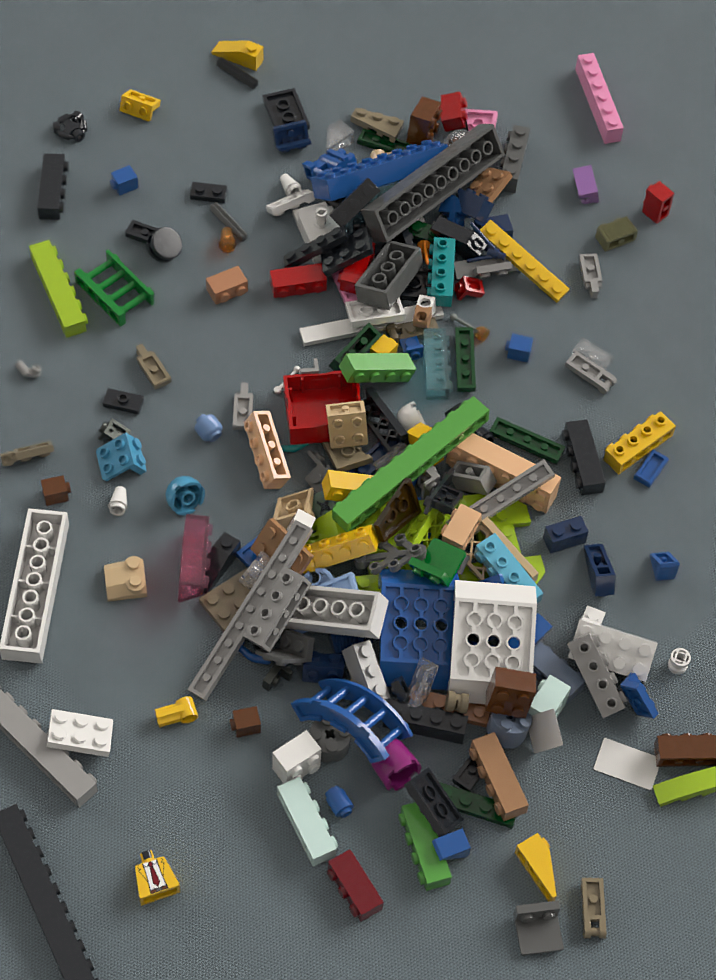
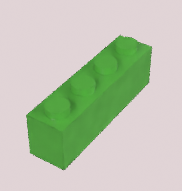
M346 353L339 365L347 383L409 382L417 370L408 353Z
M415 802L401 806L398 818L401 827L405 826L407 832L404 834L408 846L411 845L413 850L411 858L413 864L418 866L419 872H417L420 885L424 884L426 891L449 885L452 876L447 861L439 860L432 843L434 839L439 838L438 835L432 830L430 823L420 812Z

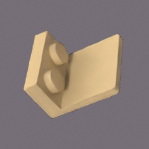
M364 401L326 405L331 449L368 444Z

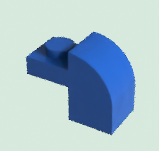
M454 195L449 196L440 203L439 212L447 216L451 222L464 227L465 218H471L462 212L460 199Z

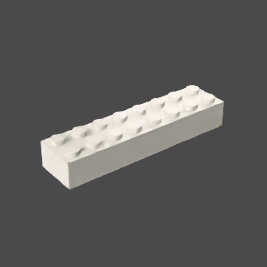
M28 508L0 641L2 660L42 664L69 528L67 512Z

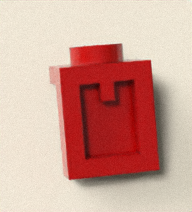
M463 276L455 285L457 300H462L465 295L482 298L485 294L481 279Z

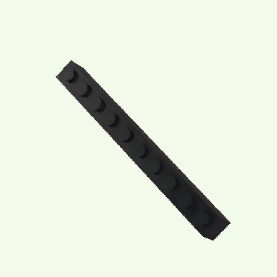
M17 804L1 810L0 835L63 979L99 980V978L94 979L92 971L95 969L90 958L85 959L83 952L86 949L82 940L76 939L74 933L78 931L73 920L68 921L66 916L69 913L65 902H60L57 896L61 894L56 882L51 883L49 878L52 876L48 864L43 865L41 860L44 857L39 845L35 847L33 840L36 837L32 828H27L25 824L28 819L24 810H19Z

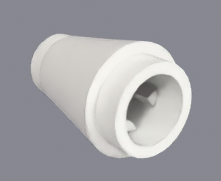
M283 174L280 177V182L287 196L301 191V185L288 174Z
M122 486L115 488L108 504L109 511L113 515H123L127 510L126 489Z

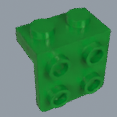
M434 538L427 547L426 557L422 561L411 557L408 564L413 569L412 572L415 575L429 578L436 585L442 584L449 587L465 559L466 553L462 549Z

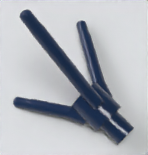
M471 222L472 228L489 248L485 247L484 250L487 251L485 256L467 259V263L492 258L505 260L506 253L500 252L501 250L497 249L477 226Z

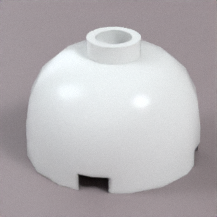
M414 401L404 405L397 414V420L406 431L420 422L425 424L420 411L414 407L416 406Z

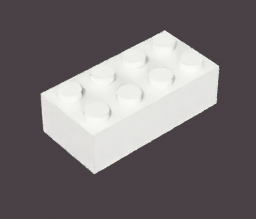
M579 619L574 639L589 632L592 636L596 635L600 646L597 648L600 654H605L609 665H607L609 671L625 676L632 672L637 675L639 680L646 682L657 642ZM570 651L568 658L575 660Z

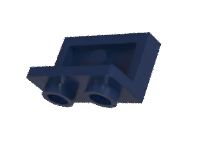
M305 120L272 127L274 145L279 152H289L294 148L303 149L307 145L312 144L308 136L307 122Z
M313 651L312 661L304 662L302 681L318 683L324 679H343L344 656L336 653L326 654Z

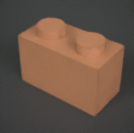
M239 266L206 278V290L215 305L247 293L248 280Z

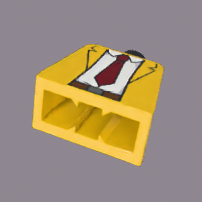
M152 850L143 851L140 854L142 863L135 866L141 906L180 893L179 882L165 857L161 856L155 859Z

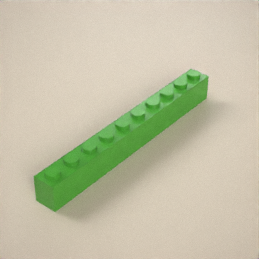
M474 396L469 400L463 401L458 409L451 411L443 421L437 422L428 433H423L418 441L413 445H408L399 456L393 457L388 465L381 467L373 477L367 478L358 489L352 490L342 502H337L332 509V519L346 532L354 530L390 501L405 478H411L412 482L484 425L489 420L490 410Z

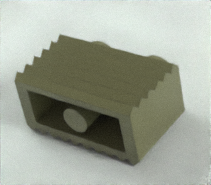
M628 216L618 217L613 222L599 225L595 238L604 249V252L635 241L638 231Z

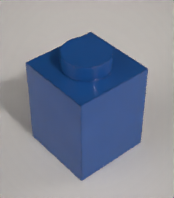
M130 165L111 172L112 180H110V185L113 190L118 192L119 196L139 188L138 177Z
M512 333L511 340H507L505 351H508L507 359L528 363L533 338Z

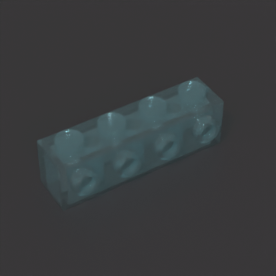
M423 328L422 342L424 347L426 400L448 399L449 392L453 390V383L449 381V377L452 374L451 366H448V362H450V351H447L449 336H446L445 328Z

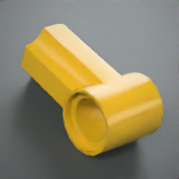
M190 696L178 699L175 704L154 709L159 728L177 722L190 723L198 718L193 698Z

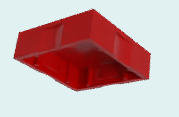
M331 371L322 374L283 375L290 445L330 442L326 405L361 401L360 384L347 383L341 371Z

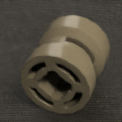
M448 691L445 711L452 712L457 710L459 713L466 714L469 705V694H456L455 691Z

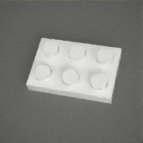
M400 298L396 300L390 310L361 303L357 300L345 302L351 328H361L368 323L380 325L406 320Z
M52 709L46 747L109 757L113 719Z

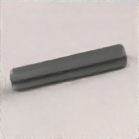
M217 202L210 205V210L239 241L247 239V233Z

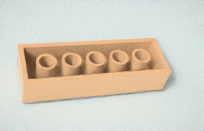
M474 433L451 450L446 457V463L452 468L458 460L489 466L497 481L494 485L496 489L536 465ZM555 474L554 478L518 501L532 506L537 511L547 513L557 497L561 477Z

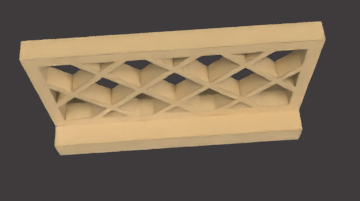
M488 516L483 519L474 535L481 531L486 539L496 533L533 581L536 582L538 578L536 569ZM473 535L468 545H471L470 553H466V555L470 556L466 566L481 581L485 579L484 572H487V568H485L484 564L483 567H474L471 563L472 558H475V555L472 554L473 545L480 543L479 541H474Z

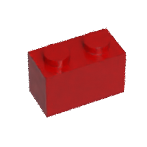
M461 91L441 95V122L445 132L465 128L467 101L465 97L463 98Z
M661 181L654 185L651 184L646 189L642 212L658 224L669 215L675 193Z

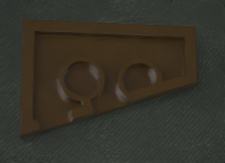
M411 478L403 480L373 524L379 542L385 543L422 512Z

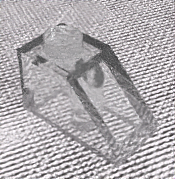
M342 120L332 123L327 128L326 154L329 149L335 151L341 148L345 149L354 142V130Z

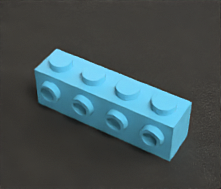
M496 533L476 545L475 558L480 564H484L490 577L503 574L505 584L536 586L537 603L542 600L543 592Z

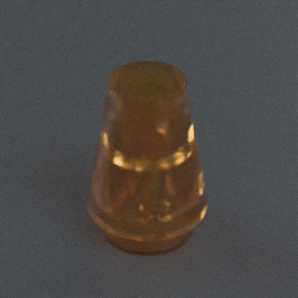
M224 227L221 230L219 248L224 253H231L236 248V241L232 229L229 227Z

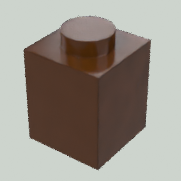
M64 475L41 480L46 506L69 501L68 493H71L69 482H65Z
M257 706L232 711L233 718L229 719L231 731L236 732L237 738L261 733Z

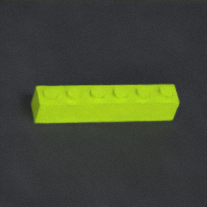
M50 240L29 245L31 259L65 337L68 338L87 332V316L81 312L82 305L80 300L75 299V289L69 285L70 278L68 273L63 271L64 265L62 260L57 258L58 251L56 246H52Z

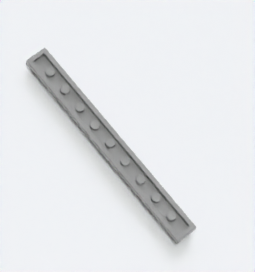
M297 520L294 521L187 689L188 691L207 701L246 639L243 635L246 632L247 626L251 624L257 610L267 598L268 592L275 585L279 574L283 572L285 567L291 568L313 533L312 528Z

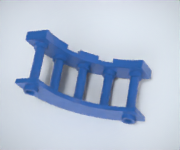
M337 678L320 680L318 684L322 690L312 698L297 699L291 703L300 721L326 720L330 722L331 726L341 732L351 734L355 738L354 742L363 751L370 763L379 762L389 757L385 747L394 739L402 740L413 736L408 724L388 702L370 689L349 680ZM341 699L354 702L347 709L336 705ZM362 706L374 713L366 722H362L353 715ZM380 720L391 731L382 740H379L370 730Z

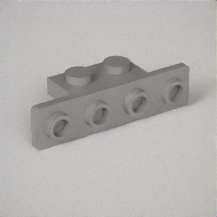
M492 258L467 263V260L454 262L456 280H460L463 276L484 279L493 274L503 276L507 275V272L519 271L506 258L505 260Z

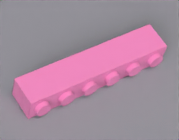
M594 53L578 55L575 70L604 144L620 142L624 127Z

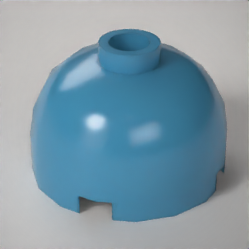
M191 476L175 478L166 489V501L170 508L178 515L193 513L196 511L193 508L197 507L198 504L201 506L205 498V489L199 481Z

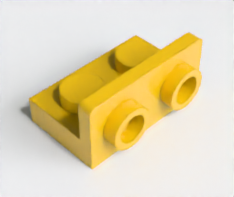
M130 89L121 96L119 110L137 118L151 121L152 113L160 106L161 100Z

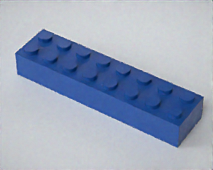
M425 140L421 142V145L406 146L407 149H395L388 155L387 153L378 154L377 158L362 159L361 163H348L347 167L344 168L334 167L331 172L316 173L317 176L311 177L314 198L333 201L346 197L366 177L377 187L402 180L446 149L448 145L440 143V141L431 142V140Z

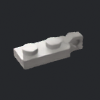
M579 254L578 259L585 289H589L591 298H598L599 289L602 288L603 281L597 254Z
M241 383L240 393L236 392L234 396L233 430L245 431L244 421L253 411V393H248V383Z

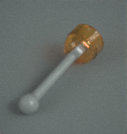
M456 314L450 315L452 321L456 320L466 327H473L458 318ZM484 326L473 327L475 337L479 341L484 342L488 338L490 330Z

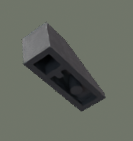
M440 216L437 217L429 229L439 238L455 239V252L465 260L479 257L487 246L484 240L475 232Z
M224 532L211 548L191 586L204 594L210 592L237 558L236 552L241 549V541Z

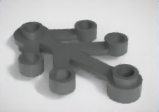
M401 533L394 537V541L397 546H402L406 550H398L389 544L387 540L385 543L379 542L378 548L386 552L357 557L353 559V562L357 569H364L369 566L372 575L381 573L387 566L390 572H397L409 562L411 557L422 561L426 557L427 549L423 544L410 543L407 541L405 534ZM383 560V561H381L380 563H379V562H373V563L370 564V562H372V561Z

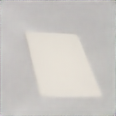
M554 708L531 716L532 724L529 734L535 754L563 745Z
M604 738L594 765V770L648 790H652L659 769L656 766V757L654 755Z

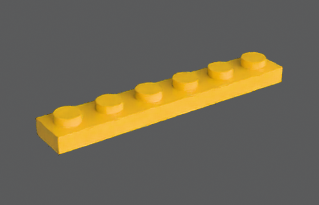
M492 220L480 229L484 236L497 249L501 250L500 252L506 253V259L509 262L511 261L518 270L556 303L569 292L570 288Z

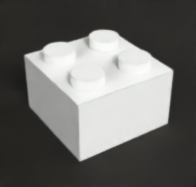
M307 730L272 752V769L283 784L297 777H300L302 780L305 775L315 773L321 766V748Z

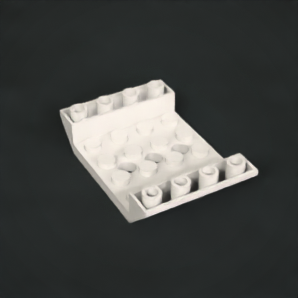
M455 580L454 620L448 691H455L456 694L468 693L469 703L486 704V690L495 667L533 673L537 611L536 586ZM471 634L476 635L479 639L478 644L470 645L467 641L468 636ZM496 636L499 639V645L491 647L488 644V638ZM512 637L519 640V647L516 649L508 645V640Z

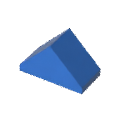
M669 551L650 553L655 580L675 579L680 566L679 561Z
M463 828L432 841L440 861L469 856L471 847Z

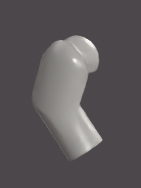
M22 360L17 361L15 367L23 377L37 378L41 375L42 369L39 365H33L32 368H28Z

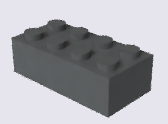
M391 240L387 242L355 284L357 301L390 310L422 267L421 248Z

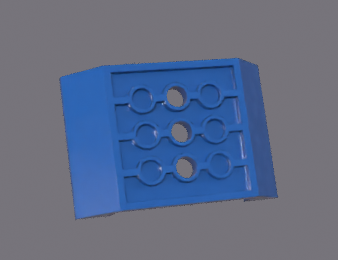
M384 568L379 573L378 588L381 589V594L389 601L379 645V667L387 687L392 686L391 682L395 678L403 676L408 688L448 690L455 604L454 586L455 580H459L458 573L455 574L449 587L442 584L436 585L429 578L415 575L412 570L390 572L389 569ZM403 619L406 627L398 628L395 621ZM416 621H424L426 628L423 630L418 629L415 624ZM437 621H442L445 624L446 629L444 631H439L436 628L435 624Z

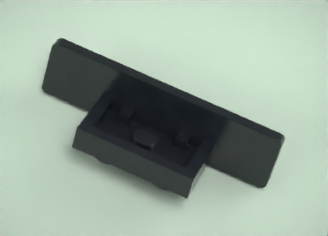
M451 468L448 473L444 472L442 479L438 480L436 487H433L430 495L426 496L423 503L425 507L423 514L428 515L431 509L435 508L443 514L451 515L454 508L459 505L463 499L464 492L449 487L455 468Z

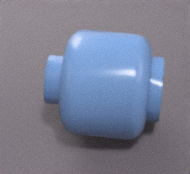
M202 414L196 419L197 423L194 429L203 441L214 442L220 438L223 427L214 415Z

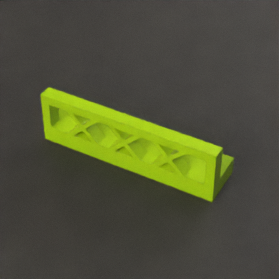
M422 504V512L413 519L405 532L407 541L412 544H420L423 541V545L427 549L431 540L439 537L443 526L449 518L446 514L439 512L435 508H432L428 515L423 514L425 507ZM437 514L441 519L438 525H436ZM429 527H431V537H430V539H428V529H429ZM402 546L396 547L398 550H406ZM408 563L404 565L407 570H413Z

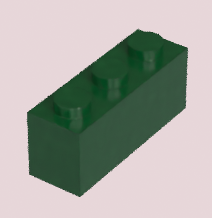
M368 323L328 366L333 371H341L339 365L346 353H366L382 334Z

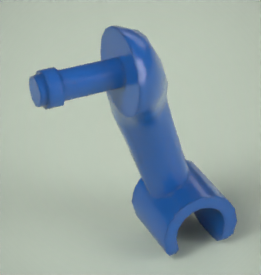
M245 641L238 650L251 662L265 665L271 663V661L263 660L262 656L250 652L243 646Z

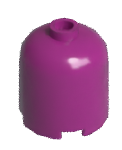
M394 739L385 747L389 757L385 760L371 763L372 768L388 791L391 788H394L395 791L404 788V784L410 781L415 773L419 774L422 768L405 744L399 739Z

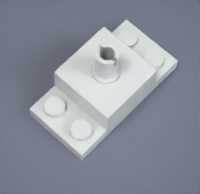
M326 202L292 210V215L305 243H310L319 236L331 232L336 227H340L329 216V213L333 211V207H328ZM321 255L312 259L314 264L322 263Z

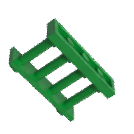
M108 249L106 250L107 261L89 273L84 272L81 268L75 270V282L121 327L126 324V312L144 300L153 306L155 294L150 287L143 284L121 262L117 254H113ZM110 267L117 271V273L100 284H96L92 280ZM121 278L128 282L127 285L112 295H107L103 291ZM132 289H135L140 294L123 306H118L114 302Z

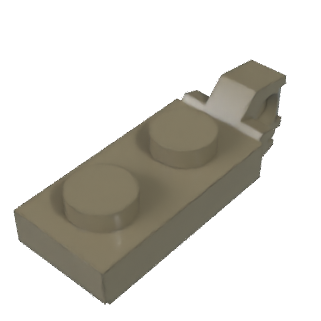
M143 344L137 345V363L154 389H159L171 383L170 375L154 351L150 350L147 352Z
M51 441L16 448L14 451L1 453L0 458L3 466H11L17 460L24 462L38 455L39 457L49 456L50 452H54V447Z

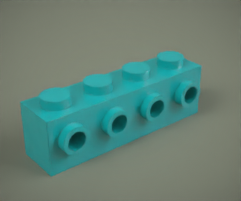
M434 237V242L429 247V255H432V258H429L428 269H432V272L428 273L427 284H431V287H427V296L436 297V306L451 307L455 239Z

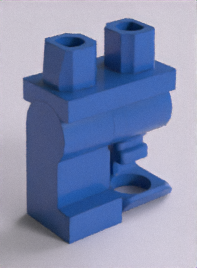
M341 148L337 151L329 149L327 154H322L313 163L307 160L302 165L307 179L311 180V177L317 176L316 173L331 172L334 167L344 168L347 167L348 163L357 161L353 153L347 154Z

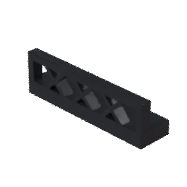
M369 387L365 389L366 399L362 401H364V406L369 404L371 407L370 411H366V422L369 429L389 455L407 447L409 441L406 430L374 388ZM371 417L379 418V423L371 422ZM380 428L389 430L388 434L379 433ZM389 440L397 441L398 444L390 447L388 442Z

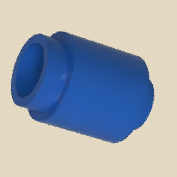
M337 785L325 793L326 801L336 817L345 818L353 812L354 805L343 788Z

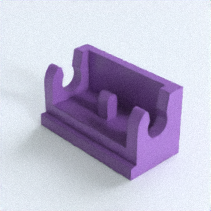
M588 165L572 169L579 199H583L581 203H598V190L592 166Z

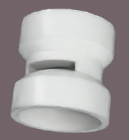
M684 648L673 650L668 661V669L677 675L686 672L691 661L690 653Z

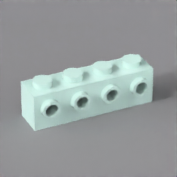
M297 777L277 786V796L312 866H316L335 857L338 844L334 836L330 837L327 831L329 829L325 818L321 819L318 813L320 811L316 800L312 801L309 795L311 791L306 782L303 783L301 778Z

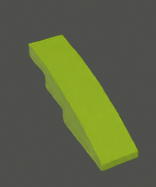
M716 766L653 785L659 805L664 806L677 800L685 801L698 795L706 796L716 792Z

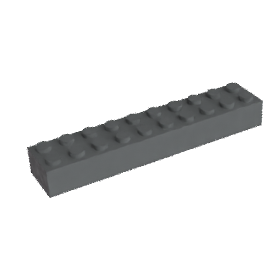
M494 124L477 125L361 209L373 241L389 242L455 193L459 188L505 156Z

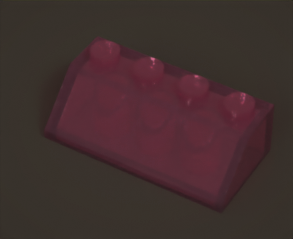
M186 514L177 602H184L203 595L204 588H208L209 576H205V570H209L210 558H206L207 553L211 552V541H208V536H212L213 524H209L210 516Z

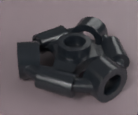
M74 111L73 114L69 115L66 113L58 117L56 122H53L54 134H58V137L68 141L73 139L76 142H80L84 139L85 132H87V121L84 120L83 114L79 111ZM60 124L65 126L63 131L60 130Z

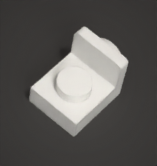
M587 605L581 619L601 625L606 612Z

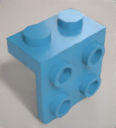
M124 433L96 450L103 480L109 481L128 469L140 475L147 472L145 467L146 460L142 455V444L139 439Z

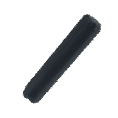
M223 57L217 60L218 67L253 89L258 86L259 81L231 62Z

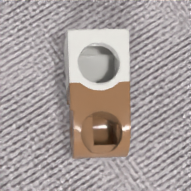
M419 295L413 317L414 327L429 328L431 318L436 311V297ZM429 301L430 305H422V302Z

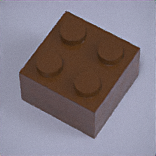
M421 97L410 115L407 143L418 146L421 145L422 141H433L434 133L437 134L440 128L438 120H440L442 110H440L441 102Z
M495 667L486 690L485 711L526 718L536 694V673Z

